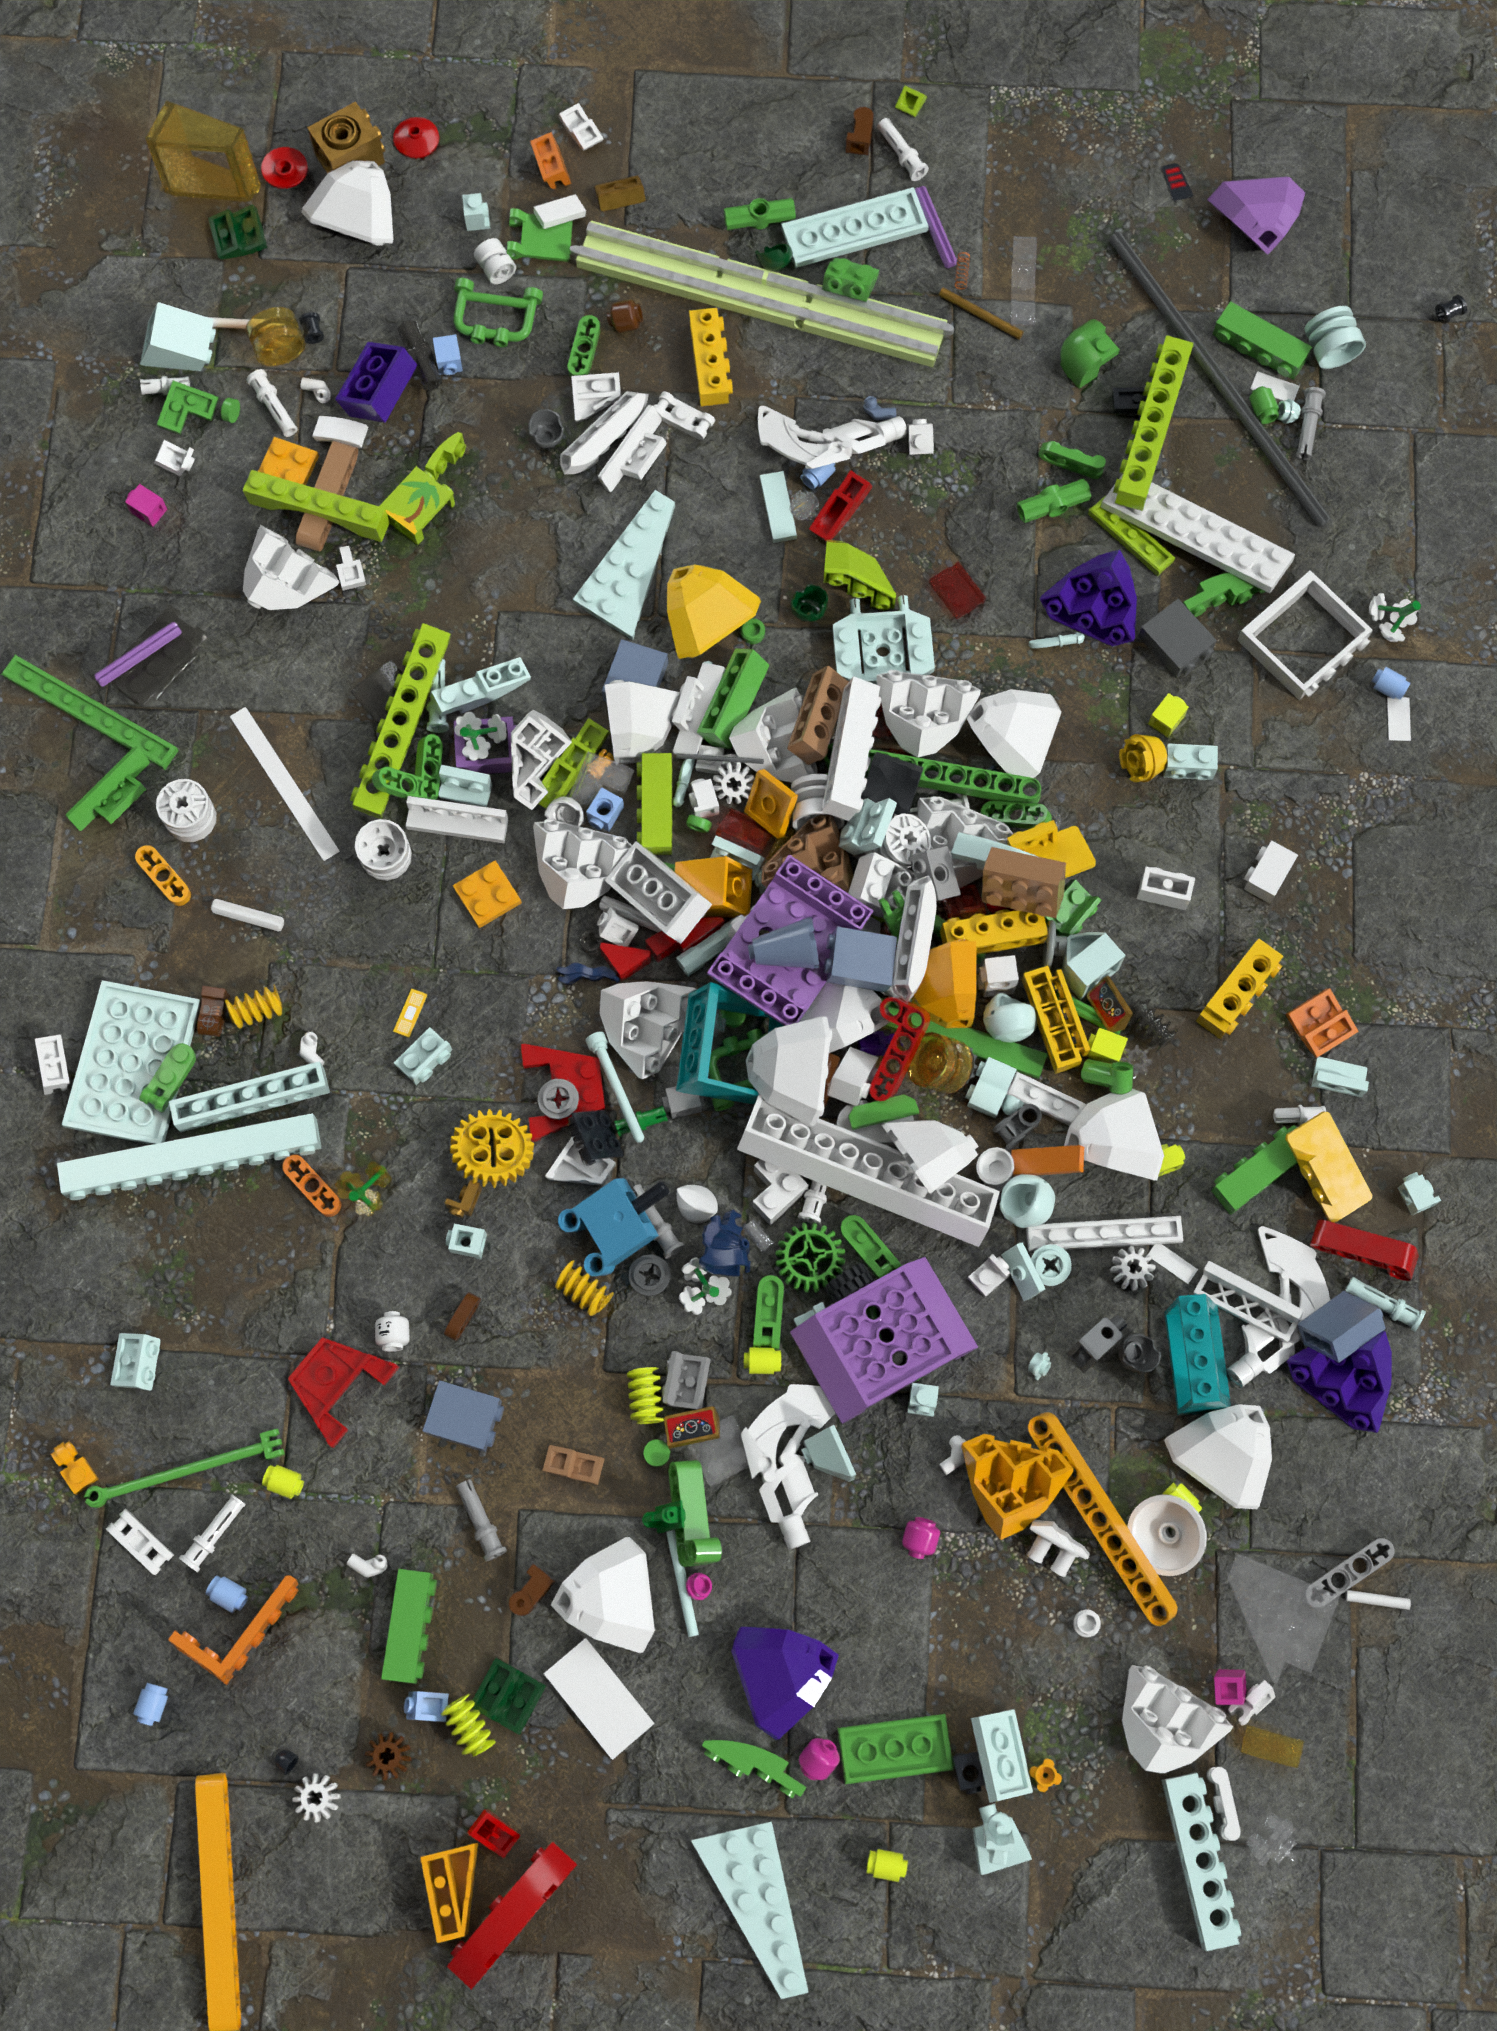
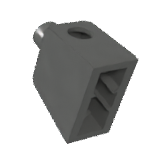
M1115 1315L1111 1320L1104 1317L1069 1350L1067 1355L1085 1373L1123 1337L1121 1331L1127 1327L1125 1320L1119 1315Z

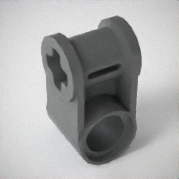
M1026 1104L1011 1116L998 1123L993 1128V1132L1001 1136L1007 1144L1006 1148L1010 1150L1039 1126L1042 1117L1041 1111L1034 1104ZM1026 1112L1033 1113L1036 1121L1028 1123L1024 1121L1022 1115Z

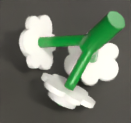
M1379 593L1373 597L1369 605L1372 620H1382L1384 611L1392 612L1390 620L1394 625L1388 622L1380 624L1381 633L1388 641H1404L1405 637L1401 634L1402 632L1398 627L1404 628L1407 624L1413 625L1416 623V613L1421 608L1420 602H1411L1408 599H1403L1400 604L1386 606L1384 594Z
M466 712L463 717L459 716L456 719L455 734L462 736L465 740H469L466 742V747L463 748L462 753L465 757H469L471 761L484 759L489 754L488 750L491 748V745L485 741L484 737H479L481 734L488 733V736L494 739L495 743H500V741L506 739V724L504 721H501L498 714L493 715L492 719L488 720L489 728L485 729L480 728L482 721L480 718H475L472 712Z
M697 1257L692 1258L689 1263L682 1267L685 1280L701 1281L703 1285V1291L697 1287L691 1288L686 1286L683 1289L684 1292L679 1294V1300L684 1305L685 1311H692L693 1314L699 1315L702 1312V1306L705 1305V1300L702 1298L706 1296L708 1302H714L717 1305L725 1304L726 1297H729L732 1293L731 1289L728 1288V1278L711 1276L709 1282H707L703 1276L707 1272L701 1268Z

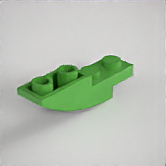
M1224 573L1199 583L1196 595L1184 601L1183 604L1195 617H1198L1205 612L1206 608L1212 605L1217 607L1224 603L1226 599L1231 606L1238 602L1243 604L1250 600L1252 595L1257 592L1264 593L1266 591L1231 573Z
M710 1740L704 1741L702 1744L706 1748L705 1755L717 1763L720 1758L729 1763L727 1769L740 1778L743 1773L749 1776L753 1767L759 1769L756 1775L768 1783L774 1779L781 1784L779 1790L792 1799L795 1794L801 1797L806 1789L804 1785L784 1773L789 1762L769 1751L735 1741Z

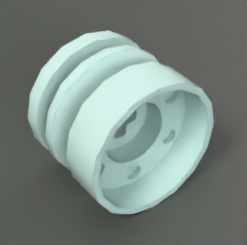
M1337 306L1327 309L1313 317L1304 328L1305 335L1309 338L1310 346L1314 347L1316 360L1323 369L1339 367L1359 356L1366 347L1360 329L1356 327V320L1353 318L1351 308L1348 306Z

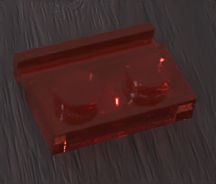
M959 561L929 580L931 587L956 620L986 601L984 594Z
M733 808L725 816L715 836H719L758 855L762 854L771 837H773L769 831L750 816Z
M975 884L960 888L961 895L941 900L949 919L960 917L963 920L970 919L975 914L986 915L985 905Z

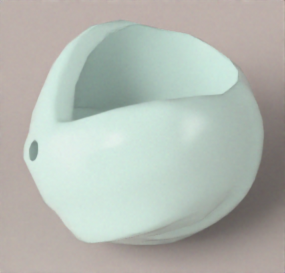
M998 993L986 1005L983 1013V1022L986 1030L995 1040L1011 1043L1021 1041L1035 1031L1037 1014L1035 1008L1031 1005L1022 1003L1006 994Z
M1030 1174L1018 1175L1011 1178L1003 1187L1000 1210L1003 1216L1017 1227L1039 1226L1045 1223L1052 1215L1055 1194L1052 1187L1044 1179Z

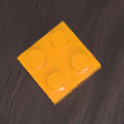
M274 437L258 472L306 485L317 463L319 454L317 451Z
M762 769L756 773L744 812L778 839L785 836L798 795L765 769Z
M496 860L453 885L455 892L478 928L483 927L522 903Z

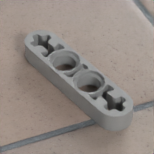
M1379 1538L1367 1544L1309 1584L1303 1592L1305 1603L1312 1608H1319L1331 1602L1389 1562L1395 1553L1393 1544L1385 1538ZM1377 1544L1380 1547L1385 1546L1387 1548V1550L1384 1552L1386 1555L1385 1558L1384 1556L1380 1555L1371 1560V1558L1368 1556L1372 1555L1378 1550L1376 1546ZM1356 1558H1361L1366 1562L1367 1568L1364 1573H1357L1353 1569V1561ZM1334 1573H1340L1344 1576L1345 1584L1342 1588H1336L1332 1585L1331 1577ZM1325 1585L1333 1593L1331 1596L1329 1591L1323 1593L1320 1596L1321 1602L1318 1600L1312 1601L1310 1598L1313 1595L1312 1589L1318 1591L1324 1588Z

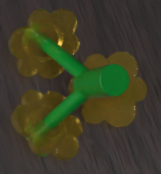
M371 1161L365 1169L366 1174L369 1176V1180L365 1184L360 1180V1174H352L350 1171H344L340 1176V1180H337L335 1183L336 1188H338L337 1195L341 1199L349 1197L351 1201H355L357 1204L355 1211L361 1216L365 1214L368 1217L373 1216L374 1212L380 1210L383 1206V1202L380 1200L381 1194L378 1191L373 1192L368 1188L372 1184L385 1188L392 1181L386 1168L374 1161Z

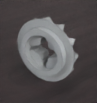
M553 1079L541 1087L538 1094V1105L541 1111L549 1118L560 1120L570 1117L571 1113L577 1109L579 1095L571 1082L564 1079ZM557 1090H559L562 1098H566V1101L561 1102L560 1109H558L554 1101H551L556 1098Z

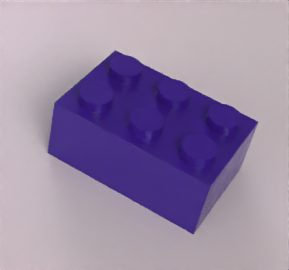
M367 342L335 400L350 417L386 423L417 364L404 347Z

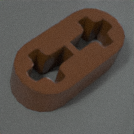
M471 1292L466 1294L444 1332L445 1336L454 1341L460 1338L477 1310L481 1298Z

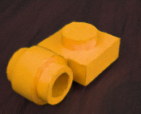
M70 1441L67 1443L62 1442L54 1448L51 1456L58 1466L67 1465V1468L60 1473L72 1492L77 1495L99 1478L85 1457L75 1461L76 1458L74 1456L78 1452Z

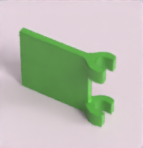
M516 208L510 209L509 226H522L521 244L514 241H508L507 254L512 260L528 257L569 262L572 221L543 229L535 214H527Z

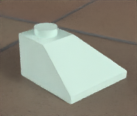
M834 1425L804 1441L805 1448L801 1449L807 1464L812 1462L815 1469L848 1482L855 1479L856 1473Z

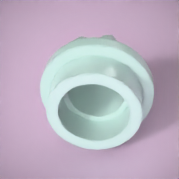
M1291 399L1279 402L1278 420L1288 424L1299 418L1301 409L1297 403Z

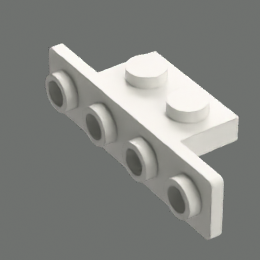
M647 406L599 473L598 479L606 491L612 492L623 475L642 480L667 443L663 437L653 434L662 422L654 406Z
M704 662L698 678L687 676L685 683L681 686V696L678 705L672 712V722L680 730L673 749L675 755L677 753L698 754L703 738L697 733V730L726 670L723 666Z

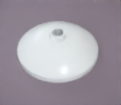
M1155 1495L1141 1502L1129 1518L1127 1527L1157 1574L1164 1576L1183 1574L1192 1569L1202 1558L1207 1542L1205 1525L1197 1510L1187 1501L1173 1495ZM1169 1527L1175 1530V1536L1169 1534Z

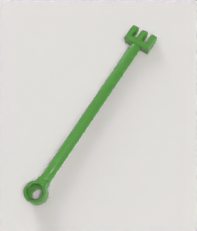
M279 1429L260 1433L261 1442L109 1488L92 1486L86 1490L84 1498H89L93 1492H97L99 1495L96 1501L86 1499L87 1501L85 1502L90 1507L100 1508L107 1500L113 1497L260 1453H264L267 1460L285 1455L284 1449L276 1451L272 1449L282 1445L281 1439L270 1441L271 1437L280 1434Z

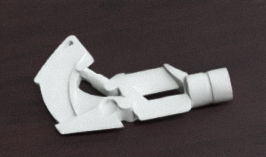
M760 406L758 412L760 443L770 446L776 452L793 461L806 465L805 469H813L851 459L852 454H860L886 445V443L903 438L907 434L906 424L900 416L877 424L875 422L853 419L852 422L832 429H824L823 433L800 429L795 425V420L766 406ZM864 435H868L871 437L862 441L855 440L856 438L862 437ZM798 437L808 439L809 441L818 444H811L800 441Z
M1261 1226L1258 1229V1235L1269 1272L1279 1274V1297L1291 1303L1289 1281L1299 1288V1308L1304 1310L1301 1322L1330 1301L1325 1279L1315 1260L1316 1251L1285 1234ZM1265 1234L1271 1235L1275 1238L1266 1240ZM1264 1311L1255 1319L1260 1320L1267 1318L1266 1311ZM1281 1318L1273 1321L1275 1329L1286 1335L1290 1328L1287 1320ZM1251 1324L1247 1326L1242 1325L1246 1348L1245 1355L1228 1367L1227 1373L1239 1387L1245 1386L1262 1371L1269 1374L1287 1361L1289 1357L1295 1354L1294 1344L1302 1340L1298 1326L1288 1344L1279 1340L1280 1350L1265 1362H1262L1257 1352L1276 1337Z
M789 1385L787 1393L771 1403L756 1418L750 1428L747 1429L745 1427L741 1433L752 1479L757 1473H761L764 1484L759 1489L770 1521L779 1523L788 1550L811 1542L801 1515L808 1504L818 1496V1493L814 1492L804 1466L805 1458L796 1455V1452L810 1426L820 1429L835 1414L820 1386ZM799 1425L794 1436L790 1438L779 1457V1463L782 1467L777 1469L776 1448L778 1441L786 1427ZM781 1481L793 1510L792 1514L785 1517L774 1493Z

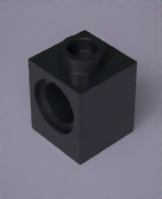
M978 1751L953 1756L952 1763L958 1790H965L966 1795L982 1792L981 1786L986 1784ZM968 1765H972L977 1771V1777L972 1782L966 1781L962 1775L963 1769Z

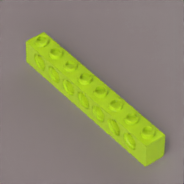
M1166 335L1164 344L1158 345L1155 358L1159 359L1158 364L1154 362L1152 364L1149 377H1153L1152 383L1148 381L1146 383L1143 396H1146L1147 399L1146 402L1141 401L1137 415H1140L1141 418L1140 421L1135 420L1131 434L1135 435L1134 440L1129 439L1125 454H1129L1128 460L1123 459L1119 470L1123 477L1122 480L1117 479L1113 493L1117 494L1116 504L1143 511L1192 351L1193 342Z
M424 623L420 630L415 629L411 643H414L412 652L407 651L402 664L406 668L403 675L398 674L394 684V688H397L394 697L390 696L387 701L385 710L389 712L386 719L381 718L376 732L380 735L377 743L372 741L368 751V755L371 756L368 765L363 764L359 778L362 779L360 787H354L350 801H353L354 810L378 819L382 818L391 794L382 791L372 794L367 791L366 787L373 783L372 776L378 770L375 767L378 761L384 760L389 764V767L397 770L401 769L448 647L450 633ZM423 648H428L433 654L428 658L420 656L419 651ZM418 670L423 673L424 677L420 680H414L410 674ZM405 693H411L415 696V700L411 703H406L401 697ZM401 715L407 721L403 725H396L393 722V718ZM387 738H394L398 744L394 748H388L384 745V741Z

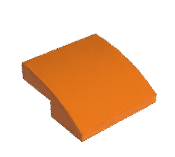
M1330 988L1323 990L1285 1014L1296 1033L1315 1058L1359 1032L1347 1010H1342Z

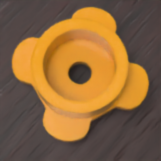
M1045 1759L1043 1764L1038 1767L1033 1766L1029 1771L1030 1776L1037 1782V1789L1040 1792H1046L1048 1787L1054 1784L1058 1785L1062 1780L1061 1775L1054 1768V1762L1051 1759ZM1044 1773L1048 1774L1047 1778L1043 1777Z

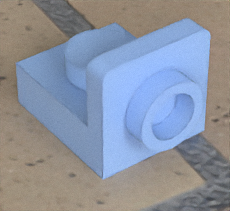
M409 1692L404 1702V1712L407 1714L406 1719L446 1722L447 1715L441 1716V1712L448 1705V1694Z

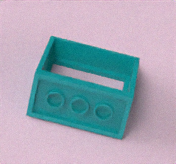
M710 982L688 995L676 1091L755 1104L760 1095L757 1090L708 1078L716 1009L770 1018L768 1033L784 1025L727 987Z
M1206 1294L1178 1296L1164 1311L1178 1416L1204 1414L1231 1407L1218 1306Z

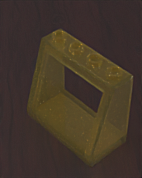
M167 100L165 101L145 138L165 193L182 197L250 202L254 194H257L260 189V181L243 128ZM191 150L225 153L230 170L194 157Z

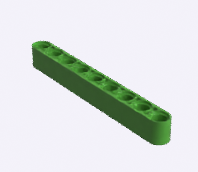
M834 743L828 745V753L824 757V762L828 769L830 766L829 757L832 755ZM872 749L868 753L871 761L864 777H868L873 757L876 752L924 767L918 787L1007 802L1038 803L1041 798V785L1038 780L1031 777ZM928 771H936L938 773V776L933 779L927 778L925 775ZM953 775H960L963 779L959 783H953L950 781V778ZM983 779L987 782V785L977 787L974 782ZM1007 783L1012 789L1003 792L999 789V786ZM1027 788H1033L1036 790V794L1027 796L1023 791Z

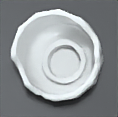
M564 796L554 799L548 805L544 814L547 819H554L579 827L584 819L580 804L573 798Z

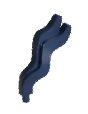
M572 963L568 967H557V971L564 975V977H558V980L565 985H571L582 978L593 982H598L602 978H609L617 983L621 980L614 971L605 966L589 968L579 963Z

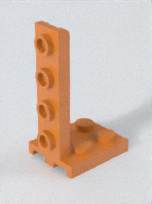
M286 1576L223 1661L208 1647L201 1650L199 1648L201 1644L185 1631L182 1635L174 1631L168 1640L176 1649L227 1685L232 1679V1673L235 1669L239 1671L247 1662L248 1656L246 1654L252 1646L256 1648L265 1637L263 1632L269 1624L274 1625L282 1614L280 1609L286 1601L290 1603L299 1590L296 1588L298 1582L292 1576Z

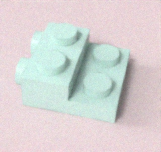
M868 798L864 799L861 811L858 814L855 813L842 829L839 847L854 856L881 847L897 803L890 798L877 803Z

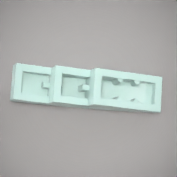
M960 832L951 851L953 859L976 863L977 869L982 870L991 847L1035 856L1009 845Z

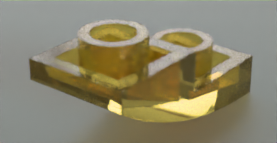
M1247 1725L1241 1752L1298 1768L1305 1741Z

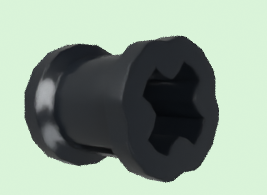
M1457 294L1453 296L1452 300L1444 304H1437L1435 312L1439 321L1446 324L1450 322L1451 318L1466 314L1467 304L1464 298Z
M304 313L299 318L300 324L304 329L303 340L305 343L316 344L324 339V333L320 330L319 322L321 319L318 313Z

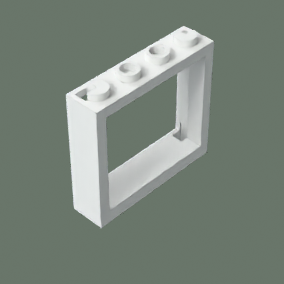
M1309 571L1242 629L1237 641L1300 700L1305 695L1311 696L1318 689L1319 685L1317 684L1323 679L1328 681L1336 673L1335 668L1340 664L1342 666L1346 665L1352 659V653L1355 650H1363L1369 644L1368 638L1373 630L1314 573ZM1308 592L1355 639L1303 684L1255 637Z

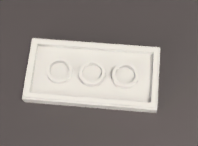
M586 1638L544 1673L612 1760L655 1724Z

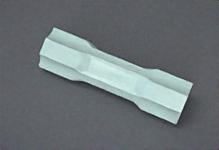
M735 918L724 924L720 930L695 947L689 948L676 957L679 967L688 977L702 968L709 960L720 954L731 941L728 935L732 926L730 923Z

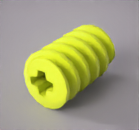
M638 1368L627 1373L628 1378L634 1379L628 1383V1388L635 1390L629 1393V1399L636 1400L629 1407L631 1410L637 1411L630 1415L631 1420L637 1421L636 1424H653L664 1421V1418L656 1416L657 1413L663 1411V1408L655 1406V1403L661 1401L662 1397L654 1395L655 1392L661 1390V1387L653 1385V1382L660 1379V1376L654 1375L653 1371L659 1368Z
M466 1694L446 1706L441 1712V1716H451L446 1725H456V1728L451 1733L452 1736L461 1734L462 1737L457 1741V1745H467L462 1751V1755L472 1754V1757L490 1748L496 1741L495 1739L486 1740L491 1732L489 1729L481 1730L485 1725V1721L483 1719L476 1720L480 1715V1711H470L475 1702L474 1700L465 1701L469 1694Z

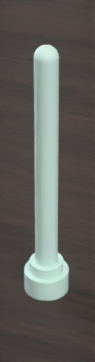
M604 1032L593 1033L585 1040L590 1051L597 1054L633 1138L636 1142L640 1143L644 1140V1135L606 1051L608 1048L607 1038Z

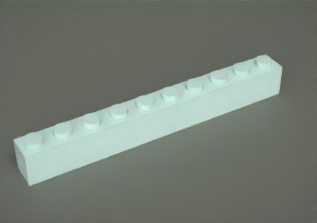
M312 1113L57 1163L61 1193L66 1198H70V1200L84 1199L87 1194L106 1195L111 1193L112 1189L117 1188L132 1190L137 1188L138 1184L157 1185L162 1183L163 1179L169 1178L183 1180L188 1178L189 1174L208 1175L212 1174L213 1170L220 1168L234 1170L239 1168L240 1164L259 1165L263 1164L264 1160L271 1158L285 1160L291 1154L310 1155L315 1153V1150L322 1148L317 1119Z

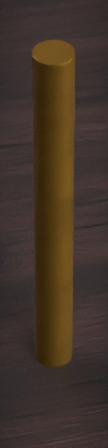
M944 287L941 289L940 297L1019 340L1022 338L1024 331L948 289Z

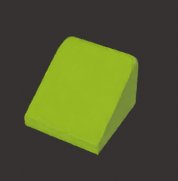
M904 85L895 108L916 117L927 96Z

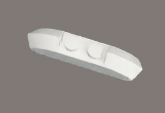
M626 391L561 453L560 465L563 473L577 474L594 466L599 461V455L607 452L614 440L621 438L626 433L627 428L632 429L646 408L648 394Z
M929 875L917 879L907 886L891 986L894 994L906 1002L918 990L927 968L936 915V894Z

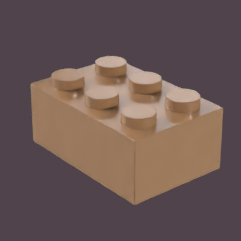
M991 847L983 868L982 902L1017 911L1034 913L1040 916L1057 918L1064 897L1066 863Z

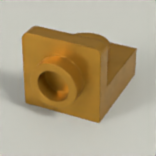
M470 1180L468 1186H463L459 1195V1200H462L461 1203L446 1198L444 1204L449 1209L448 1212L461 1218L464 1215L471 1217L482 1191L480 1183L476 1182L473 1184V1180Z

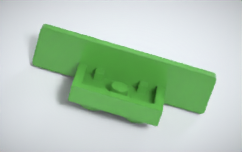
M133 747L66 813V817L79 831H82L97 815H100L112 824L146 790L135 778L150 764V761L139 748Z

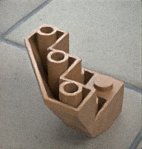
M829 814L817 815L813 819L808 820L762 867L761 883L766 888L769 886L787 856L791 855L848 893L854 876L847 851L839 847L840 832L834 816Z

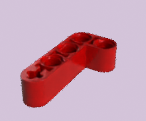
M898 996L886 998L880 1004L882 1017L898 1025V1028L870 1085V1094L877 1101H885L896 1095L930 1024V1015L925 1009L909 1001L906 1002ZM892 1001L899 1006L897 1015H892L889 1011V1004ZM914 1013H918L921 1016L922 1022L919 1027L912 1024L911 1017ZM903 1036L908 1037L911 1042L908 1050L902 1048L900 1044ZM892 1059L897 1060L900 1065L897 1073L890 1069L889 1064ZM886 1083L885 1089L888 1092L882 1094V1088L879 1086Z
M1325 1220L1317 1221L1310 1246L1316 1250L1387 1269L1390 1276L1403 1281H1411L1419 1257L1417 1248L1409 1243Z

